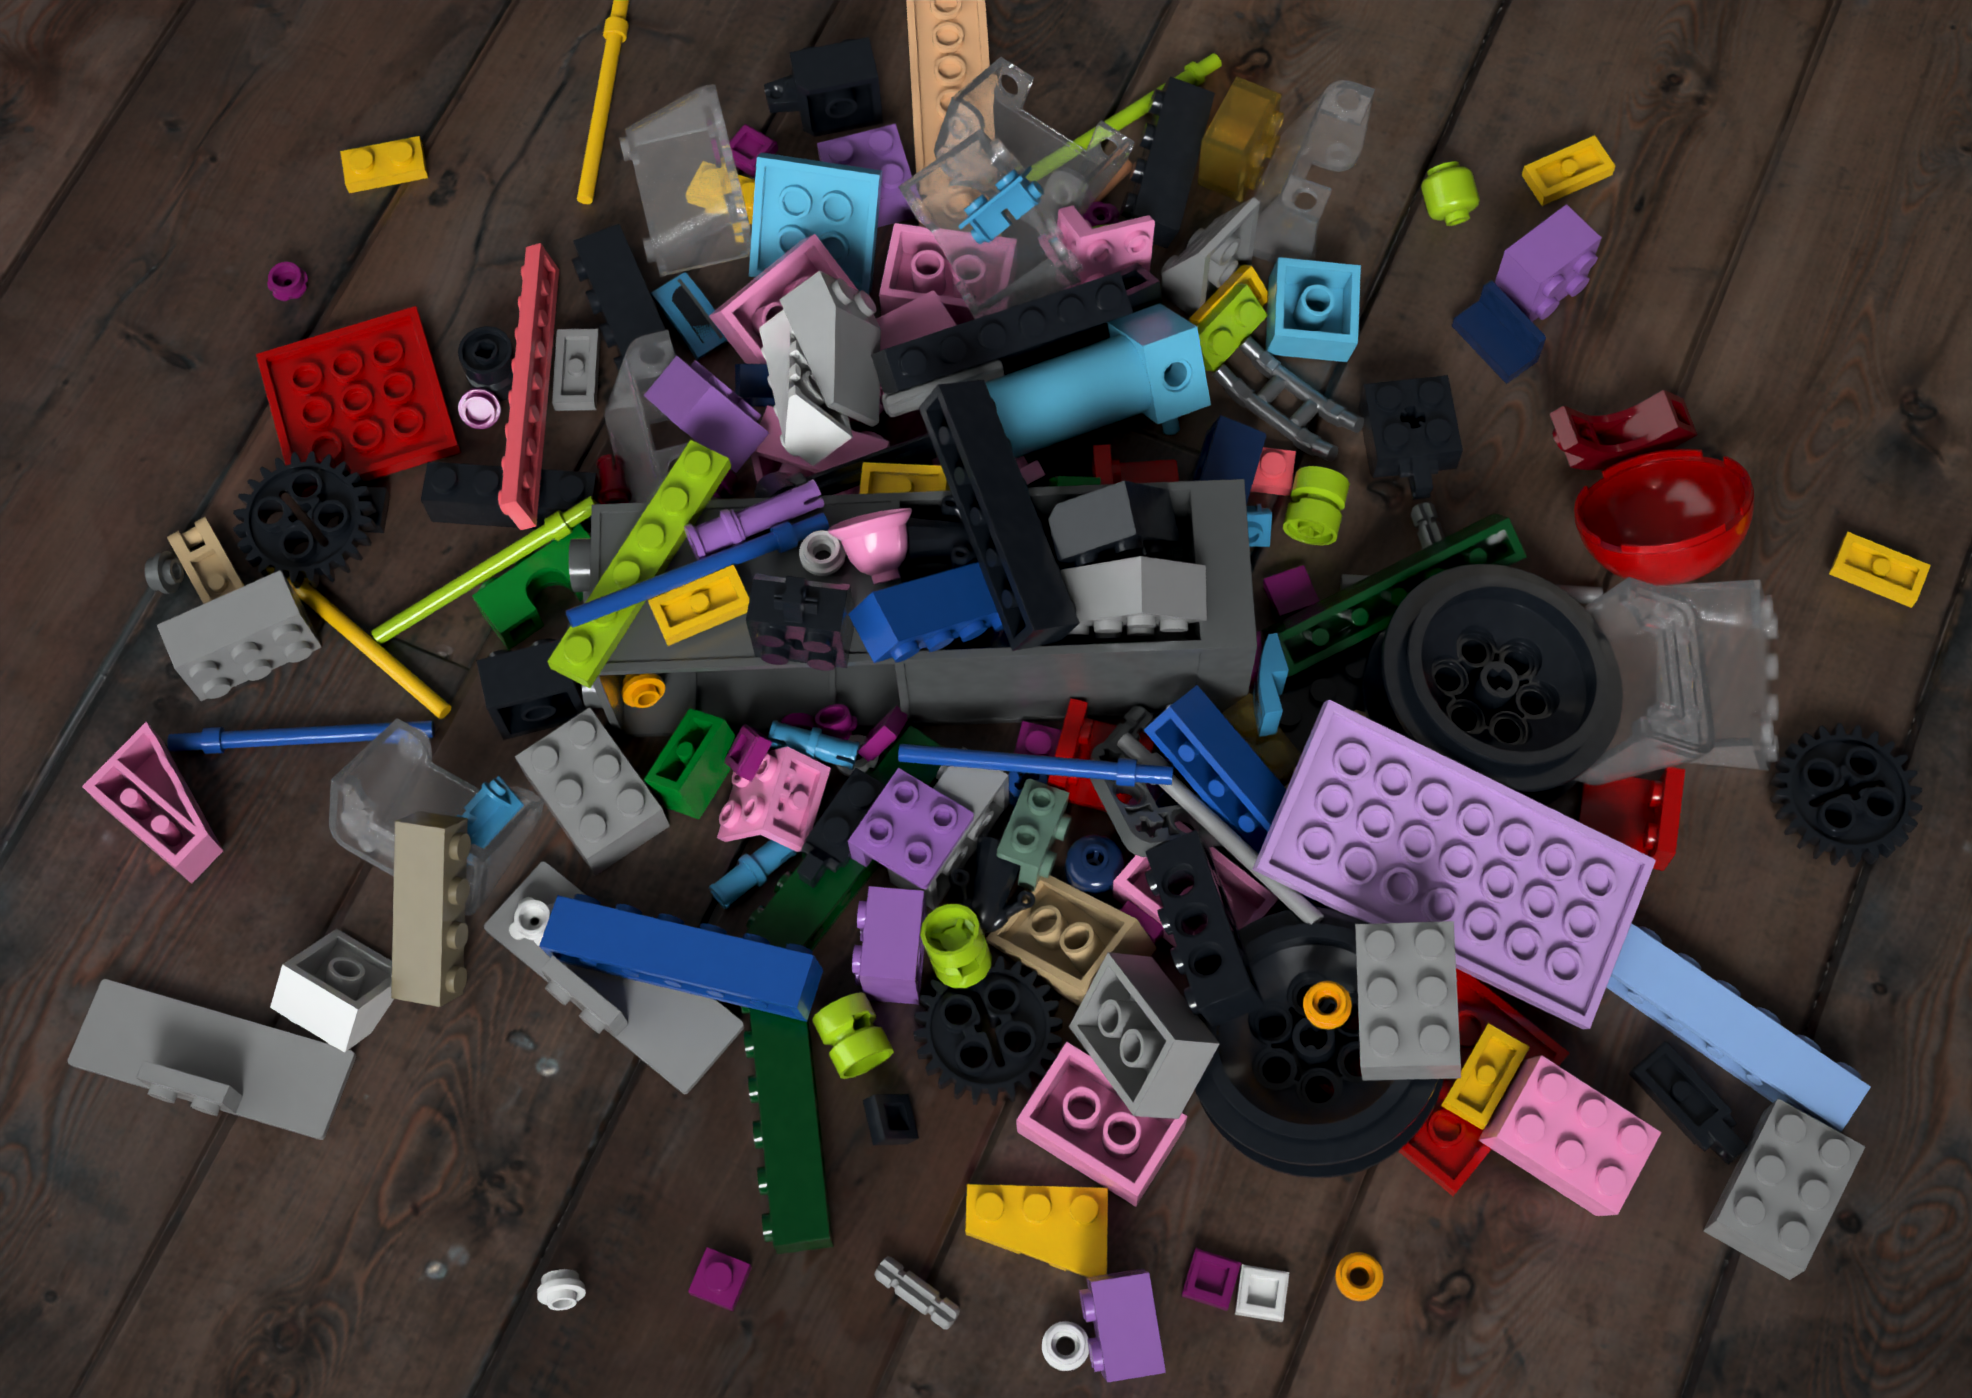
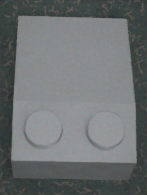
M1253 197L1216 218L1205 230L1203 228L1198 229L1190 238L1187 248L1179 256L1173 255L1164 264L1161 270V295L1189 316H1192L1241 265H1252L1260 201Z
M818 271L779 299L826 406L874 427L879 423L880 381L871 355L880 351L881 329L874 316V313L877 311L876 306L865 291H857L848 286L841 278L835 279L822 271Z

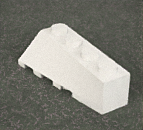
M783 309L759 327L763 344L761 352L768 367L769 376L767 380L773 390L775 400L774 411L779 419L782 432L780 435L781 443L789 454L795 457L800 456L814 466L853 438L848 416L826 406Z

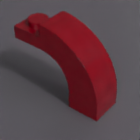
M1665 390L1631 408L1608 415L1591 416L1567 406H1562L1550 413L1555 427L1552 434L1556 444L1565 452L1570 467L1581 470L1607 469L1616 463L1638 455L1673 449L1698 435L1684 399Z

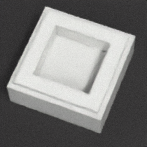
M1242 1264L1235 1315L1283 1322L1289 1272Z

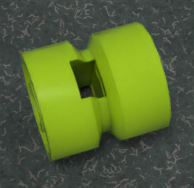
M1307 466L1296 471L1290 496L1293 502L1288 503L1283 524L1284 532L1292 539L1310 545L1324 546L1334 543L1337 540L1342 519L1340 511L1344 509L1350 486L1348 479L1335 470L1321 466Z
M946 904L936 908L927 915L922 923L920 936L937 978L943 984L952 988H967L985 978L991 968L992 956L977 915L970 908L961 904Z
M854 993L842 997L822 1008L812 1018L823 1044L833 1046L829 1056L841 1079L853 1078L864 1074L885 1062L894 1053L883 1028L873 1026L876 1014L865 993Z

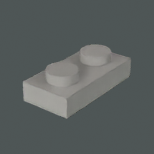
M557 329L552 398L555 411L597 410L601 341L598 329Z

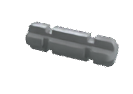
M887 1256L875 1271L876 1279L887 1288L894 1287L895 1294L922 1314L926 1315L929 1313L931 1320L941 1328H950L959 1316V1307L947 1297L941 1299L939 1297L940 1292L910 1270L907 1273L903 1271L904 1267L894 1258Z

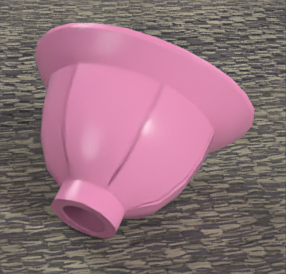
M891 509L856 516L831 526L828 529V533L841 540L850 562L860 572L871 576L874 585L900 578L898 567L906 558L908 549L906 522L912 513V509Z

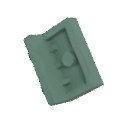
M1027 779L997 848V856L1020 865L1018 886L1035 892L1040 877L1048 879L1052 872L1057 853L1051 850L1056 839L1064 841L1072 821V816L1066 814L1069 792L1033 779Z

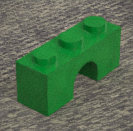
M580 523L572 528L573 533L559 541L554 538L535 554L530 553L516 562L514 568L500 577L487 580L481 585L478 592L472 595L480 613L508 650L544 627L540 615L534 606L536 596L544 588L553 585L564 586L572 591L579 602L583 600V592H573L569 574L570 540L591 538Z

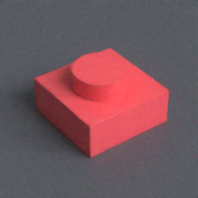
M1263 447L1250 492L1290 496L1296 451Z

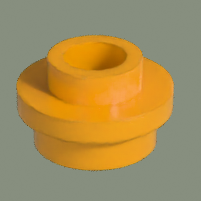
M656 673L627 674L623 679L621 695L623 701L628 706L647 708L654 705L663 696L665 684L663 679Z
M1322 981L1314 984L1306 992L1303 1008L1307 1019L1314 1026L1329 1030L1340 1027L1348 1020L1352 1010V1002L1348 991L1342 985L1333 981ZM1325 999H1331L1336 1002L1337 1007L1334 1012L1326 1014L1319 1010V1004Z
M1363 1252L1346 1255L1339 1262L1335 1271V1281L1339 1291L1353 1301H1366L1373 1298L1383 1284V1270L1379 1262L1371 1255ZM1359 1269L1365 1272L1367 1283L1362 1286L1355 1285L1350 1279L1351 1271Z

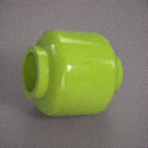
M1457 161L1443 163L1427 171L1428 177L1421 184V191L1429 217L1437 221L1445 220L1446 226H1454L1470 219L1469 212L1473 211L1480 202L1471 169L1460 166Z

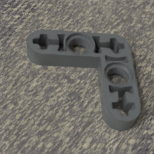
M1101 743L1093 749L1089 760L1118 762V758H1131L1117 744ZM1090 778L1123 844L1133 854L1147 857L1145 851L1187 834L1177 828L1175 822L1183 821L1193 826L1208 847L1222 845L1180 805L1158 808L1145 783L1136 782L1135 787L1116 785L1115 780ZM1119 793L1128 794L1138 804H1124L1116 795Z

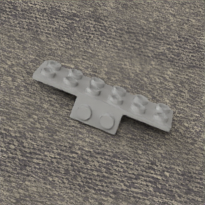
M541 862L484 924V929L547 981L548 984L545 986V989L555 999L565 1006L571 1001L581 1009L582 1012L579 1014V1017L589 1027L599 1034L605 1029L681 1093L688 1094L744 1029L743 1022L717 1000L561 963L554 956L550 958L533 940L526 938L515 940L510 935L509 926L514 922V914L518 908V903L523 898L532 897L534 900H539L549 905L555 903L557 895L574 899L575 894L586 895L549 864ZM534 918L531 921L532 925H537L539 923L538 918Z
M103 979L67 1061L73 1067L149 1089L148 1095L162 1101L175 1103L176 1098L192 1102L190 1107L206 1114L217 1116L219 1110L323 1140L326 1137L354 1065L356 1054L351 1050L343 1052L321 1041Z

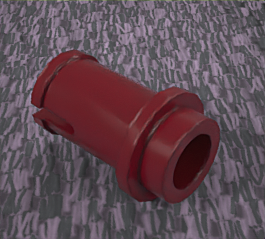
M612 454L603 455L596 462L601 487L597 497L601 504L629 503L632 498L630 488L626 487L624 459L620 455H615V465L612 463Z

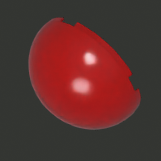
M1670 449L1638 455L1608 467L1602 471V479L1589 489L1587 486L1582 488L1574 506L1575 524L1588 552L1599 564L1613 574L1628 581L1651 586L1686 583L1705 576L1720 567L1732 556L1744 540L1754 511L1755 500L1751 478L1746 469L1732 458L1724 456V461L1703 457L1702 450Z

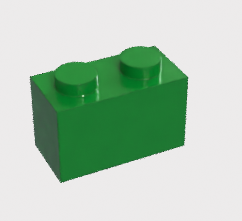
M689 708L646 775L645 782L665 808L700 819L731 770L724 763V760L736 739V735L725 719Z

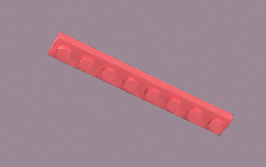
M541 243L526 247L525 263L521 267L523 282L521 296L518 297L520 312L518 327L515 328L516 352L515 358L512 359L511 363L513 382L512 390L508 393L510 405L509 422L505 425L506 451L501 461L503 481L502 490L498 493V501L502 512L505 515H509L520 530L536 527L559 281V268Z

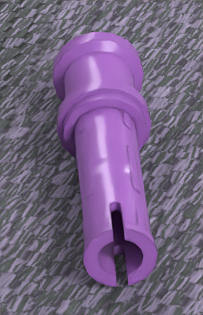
M812 479L808 483L740 511L734 512L733 509H724L720 511L719 517L695 527L692 524L685 525L684 530L696 559L700 560L731 546L734 547L746 542L747 537L814 509L824 507V501L822 497H818L821 495V492L816 482Z

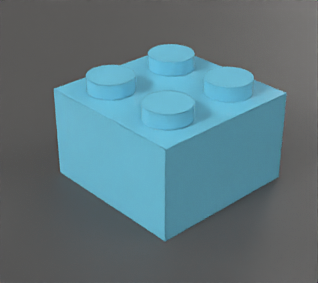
M1278 257L1268 280V316L1265 350L1271 355L1348 362L1358 344L1361 265Z

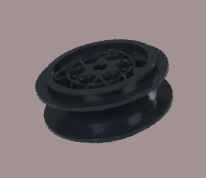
M1471 564L1444 570L1415 587L1400 603L1388 627L1380 632L1373 643L1366 660L1362 683L1366 718L1545 806L1553 803L1571 789L1583 773L1598 761L1609 747L1620 722L1623 700L1622 679L1615 654L1606 635L1588 611L1573 597L1553 583L1521 569L1494 564ZM1464 656H1466V657H1468L1469 659H1471L1473 663H1471V662H1469L1468 660H1466V659L1464 658ZM1437 683L1442 684L1447 689V691L1441 689L1437 685ZM1522 706L1527 708L1531 714L1527 713ZM1453 722L1459 724L1464 729V731L1457 727ZM1496 734L1502 736L1505 739L1506 743L1498 739Z
M1316 907L1324 915L1320 923L1305 924L1294 912L1285 910L1267 915L1239 930L1265 1006L1214 1028L1211 1027L1201 1013L1198 1014L1199 1018L1220 1044L1197 1084L1195 1092L1205 1113L1219 1133L1235 1149L1256 1163L1274 1171L1296 1177L1333 1178L1364 1171L1383 1162L1407 1145L1428 1120L1437 1103L1444 1079L1362 1080V1076H1354L1346 1070L1351 1060L1360 1057L1359 1029L1350 1030L1343 1025L1329 1030L1318 1028L1307 1019L1304 1009L1300 1006V1002L1314 984L1322 981H1333L1339 983L1348 991L1352 1002L1351 1013L1359 1012L1355 924L1370 923L1335 909ZM1221 964L1213 965L1206 975L1216 972ZM1325 999L1319 1010L1329 1014L1335 1011L1337 1004L1331 999ZM1277 1019L1286 1024L1285 1031L1278 1037L1271 1038L1262 1034L1263 1026L1270 1020ZM1313 1040L1318 1045H1321L1326 1042V1044L1318 1050L1313 1045H1309L1306 1047V1045ZM1272 1066H1287L1291 1070L1289 1077L1282 1083L1269 1082L1266 1079V1073ZM1318 1084H1326L1334 1092L1331 1099L1327 1102L1315 1103L1308 1098L1311 1088Z

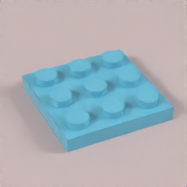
M760 153L756 161L749 277H757L799 241L816 234L855 287L869 295L873 283L883 171Z

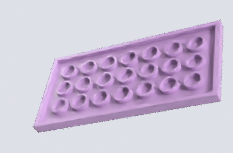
M1327 700L1323 703L1252 870L1332 909L1370 924L1454 921L1457 969L1581 1029H1590L1656 860L1336 702Z

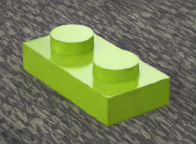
M1237 283L1197 325L1205 371L1216 372L1268 316L1247 284Z

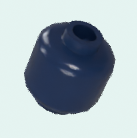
M1096 834L1084 836L1074 842L1067 852L1065 861V873L1068 884L1096 899L1106 898L1113 893V881L1124 869L1123 854L1117 844L1106 836Z

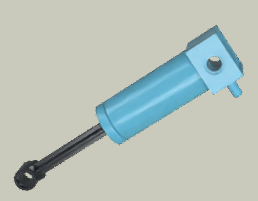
M1157 304L1107 322L1110 338L985 382L989 394L996 404L997 414L1006 437L1011 442L1015 459L1143 413L1157 424L1162 423L1165 434H1176L1180 430L1178 417L1211 405L1197 326L1162 304ZM927 433L804 477L801 472L790 476L782 472L769 473L763 476L757 483L754 494L755 498H771L808 483V481L813 479L821 492L819 496L834 495L860 485L863 462L917 465L938 456L930 435Z

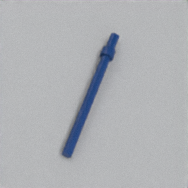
M820 513L794 524H790L789 521L771 527L768 534L566 610L567 618L571 627L574 628L681 587L733 564L736 566L775 550L783 553L798 547V541L804 540L811 533L820 530L827 531L829 529L828 520L824 513Z
M429 720L225 731L223 727L203 728L202 732L169 734L167 744L169 751L203 750L205 754L224 753L228 748L434 738L435 726L434 721Z
M900 744L898 751V761L908 763L1115 780L1116 785L1135 787L1136 782L1172 785L1173 767L1137 764V759L1118 758V762L911 744Z

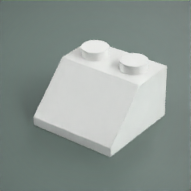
M335 929L282 964L270 1008L285 1016L291 1022L300 1025L325 1040L329 1045L346 1052L372 1033L394 999L391 998L392 961L342 931Z

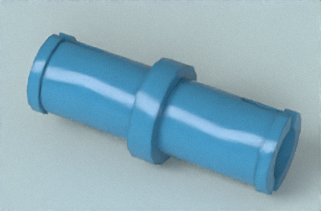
M773 720L768 738L772 741L770 749H780L788 746L814 760L817 759L840 765L851 770L854 769L858 755L857 751L860 747V742L858 741L853 742L823 734L821 728L813 726L811 731L781 723L777 720Z
M769 840L750 856L744 854L738 859L739 865L716 883H712L709 886L710 892L724 909H727L755 885L761 887L768 881L766 876L797 853L773 840Z

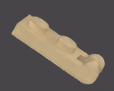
M206 516L195 521V527L182 534L177 531L167 536L203 604L245 586ZM203 541L205 542L204 546L191 552L190 548Z

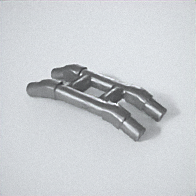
M1248 336L1238 348L1252 361L1251 364L1261 374L1270 379L1257 394L1241 378H1237L1225 364H1222L1212 374L1236 403L1243 408L1246 407L1291 440L1293 445L1301 451L1312 456H1318L1329 462H1332L1337 457L1338 447L1322 440L1320 436L1305 428V425L1318 412L1319 416L1337 427H1344L1355 433L1360 432L1364 426L1363 417L1348 411L1346 407L1337 404L1332 399H1327L1283 367L1280 361L1275 359L1267 350H1264L1251 336ZM1284 388L1304 402L1290 418L1271 405V402Z

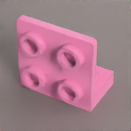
M1074 205L1058 209L1054 278L1065 290L1114 274L1136 263H1139L1150 272L1155 227L1154 219L1147 215L1092 229L1090 222L1083 219Z
M787 746L767 752L752 782L738 776L733 771V787L729 800L722 808L719 816V824L721 826L717 838L724 842L762 835L796 852L801 851L806 842L805 839L813 829L831 768Z

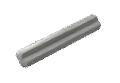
M995 359L890 395L884 393L882 396L884 410L890 417H896L917 410L938 384L977 380L987 382L1004 376L1003 366L1000 360Z

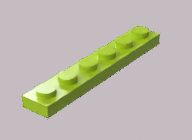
M693 440L689 441L585 603L665 572L687 537L684 526L688 524L695 525L730 470L731 463L728 457ZM646 600L574 628L570 625L547 661L550 669L591 688Z

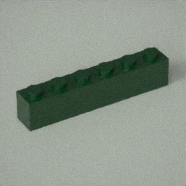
M1493 513L1261 631L1265 640H1267L1268 634H1278L1289 669L1287 675L1292 676L1387 628L1393 614L1405 597L1431 576L1444 570L1471 564L1510 566L1527 556L1509 517Z
M910 725L902 736L899 734L884 750L883 755L885 758L876 769L871 767L865 772L884 785H887L896 770L900 768L933 788L939 781L936 779V775L941 765L899 762V745L942 746ZM802 853V858L804 860L807 855ZM851 858L845 868L840 867L836 873L827 869L815 888L798 879L797 870L799 866L794 872L788 870L776 884L774 889L776 895L766 907L760 905L752 913L747 921L746 927L748 930L745 933L761 936L770 942L769 945L786 948V945L791 943L804 946L813 951L880 866V863L872 859L866 868Z
M741 1006L742 1014L750 1013L751 1030L744 1031V1045L746 1057L754 1058L756 1070V1075L748 1076L751 1103H759L760 1120L753 1121L752 1123L754 1143L756 1149L763 1148L765 1166L757 1167L760 1195H768L770 1213L762 1214L765 1242L773 1241V1247L777 1254L834 1247L809 1017L806 1022Z

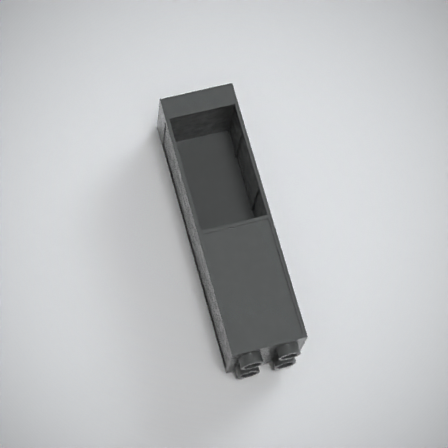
M1244 479L1139 483L1167 489L1170 493L1180 543L1165 547V554L1156 558L1206 565L1207 621L1188 623V631L1163 632L1160 631V627L1154 628L1153 636H1144L1146 642L1037 646L1012 651L1011 647L961 649L964 644H958L954 638L950 644L937 651L929 652L928 648L925 647L920 649L914 656L902 662L895 663L894 659L890 658L873 663L854 627L847 668L835 667L830 671H822L809 667L807 663L788 661L785 665H774L763 661L760 657H755L746 624L747 613L667 646L650 608L649 599H647L591 688L582 685L585 708H603L616 738L672 736L689 708L725 719L734 734L739 733L744 724L750 725L760 732H770L773 720L781 722L785 716L792 713H805L815 719L821 709L833 704H843L848 707L851 716L857 718L858 724L856 729L874 728L896 705L901 709V712L908 715V720L903 727H909L910 725L917 727L1021 723L1022 721H1064L1071 698L1088 702L1087 718L1124 719L1133 706H1142L1153 717H1158L1165 711L1167 705L1176 702L1196 685L1200 687L1223 715L1244 714L1257 650ZM1113 484L1029 487L1028 493L1037 516L1043 523L1045 536L1051 533L1048 518L1056 504ZM951 491L818 496L823 498L824 507L814 509L788 520L790 524H794L824 513L830 528L841 521L868 513L911 508V518L956 522L954 519L946 520L941 514L942 499L947 495H952ZM769 498L710 500L694 527L719 517L720 511L724 509H733L734 512H737ZM650 502L592 505L591 538L571 539L569 545L571 587L574 593L583 592L584 603ZM770 528L747 537L746 542L770 533ZM687 537L664 573L697 561ZM803 540L798 541V547L783 553L775 550L735 566L749 599L753 579L756 573L774 577L786 578V576L806 578L807 581L850 584L854 608L874 591L953 569L951 563H927L907 567L903 561L898 567L900 578L874 585L871 576L860 572L850 562L846 554L845 561L839 570L830 575L818 576L808 572L800 561L799 549ZM822 550L816 553L815 558L824 560L829 558L831 553ZM972 560L968 563V565L976 562ZM1005 631L997 633L992 639V643H1005L1008 640ZM656 673L663 679L665 692L654 705L647 708L628 706L623 701L621 695L622 683L627 674Z

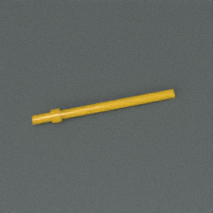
M613 0L611 15L605 21L603 37L606 39L577 194V201L582 204H591L594 198L621 44L626 41L629 24L626 21L629 0Z
M289 576L287 581L302 601L439 719H443L449 714L452 708L451 705L311 586L308 578H304L300 589H297L291 583Z

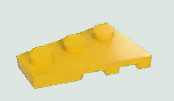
M967 1184L966 1235L1017 1254L1022 1253L1049 1263L1050 1266L1064 1271L1068 1270L1085 1277L1107 1274L1108 1188Z

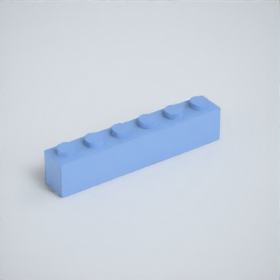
M1631 923L1606 988L1772 1103L1780 1099L1836 1131L1842 1132L1871 1088V1086L1861 1080L1862 1077L1858 1071L1845 1063H1835L1821 1053V1048L1816 1042L1804 1035L1793 1034L1780 1025L1781 1021L1775 1014L1762 1007L1755 1008L1740 998L1741 994L1734 986L1723 980H1714L1701 971V966L1696 960L1683 953L1676 954L1662 944L1661 938L1655 932L1643 926L1637 927Z

